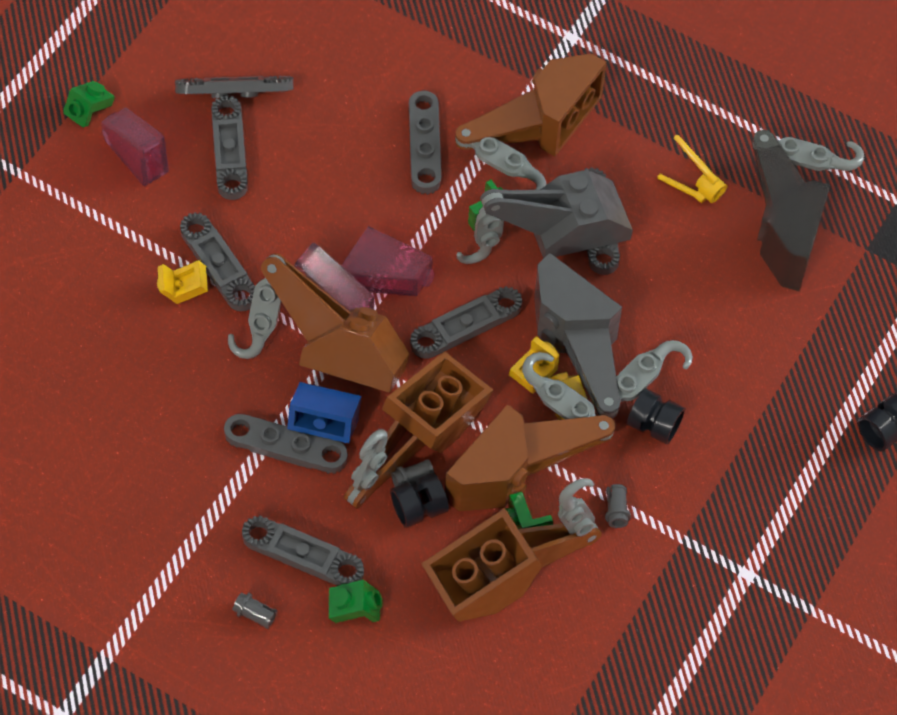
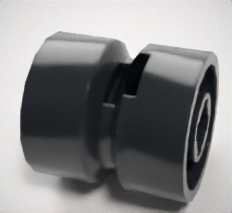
M645 388L636 399L630 411L627 425L642 433L649 430L652 438L668 445L676 434L686 409L671 400L665 403L662 402L661 395Z
M892 393L878 404L877 408H872L857 421V426L863 439L868 445L879 452H884L897 442V393Z
M433 472L417 478L415 485L406 482L390 489L395 512L405 528L423 522L425 515L433 518L449 511L444 488L437 475ZM419 494H421L423 497V500L425 502L424 505L422 504Z

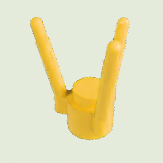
M675 135V141L703 172V175L695 184L698 187V191L662 174H659L657 178L693 196L701 204L706 199L710 203L716 202L726 191L727 185L711 172L679 135Z

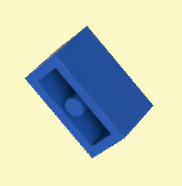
M299 382L289 406L287 429L349 444L359 421L361 396Z

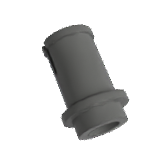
M427 459L424 462L406 468L399 466L396 468V471L391 473V477L395 487L406 482L415 485L417 478L432 472L434 473L431 462Z
M620 484L611 485V488L609 486L606 488L608 512L605 514V520L613 528H623L628 525V521L631 519V513L627 510V488Z
M240 593L232 608L233 611L237 612V617L245 616L266 629H269L278 611L253 599L251 593L247 595Z

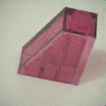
M128 108L110 114L101 122L104 140L143 186L150 184L169 172L165 137Z
M368 226L337 271L338 288L347 291L418 296L422 288L429 287L434 278L435 271L432 270L433 257Z
M314 242L295 262V268L350 311L356 307L374 309V295Z

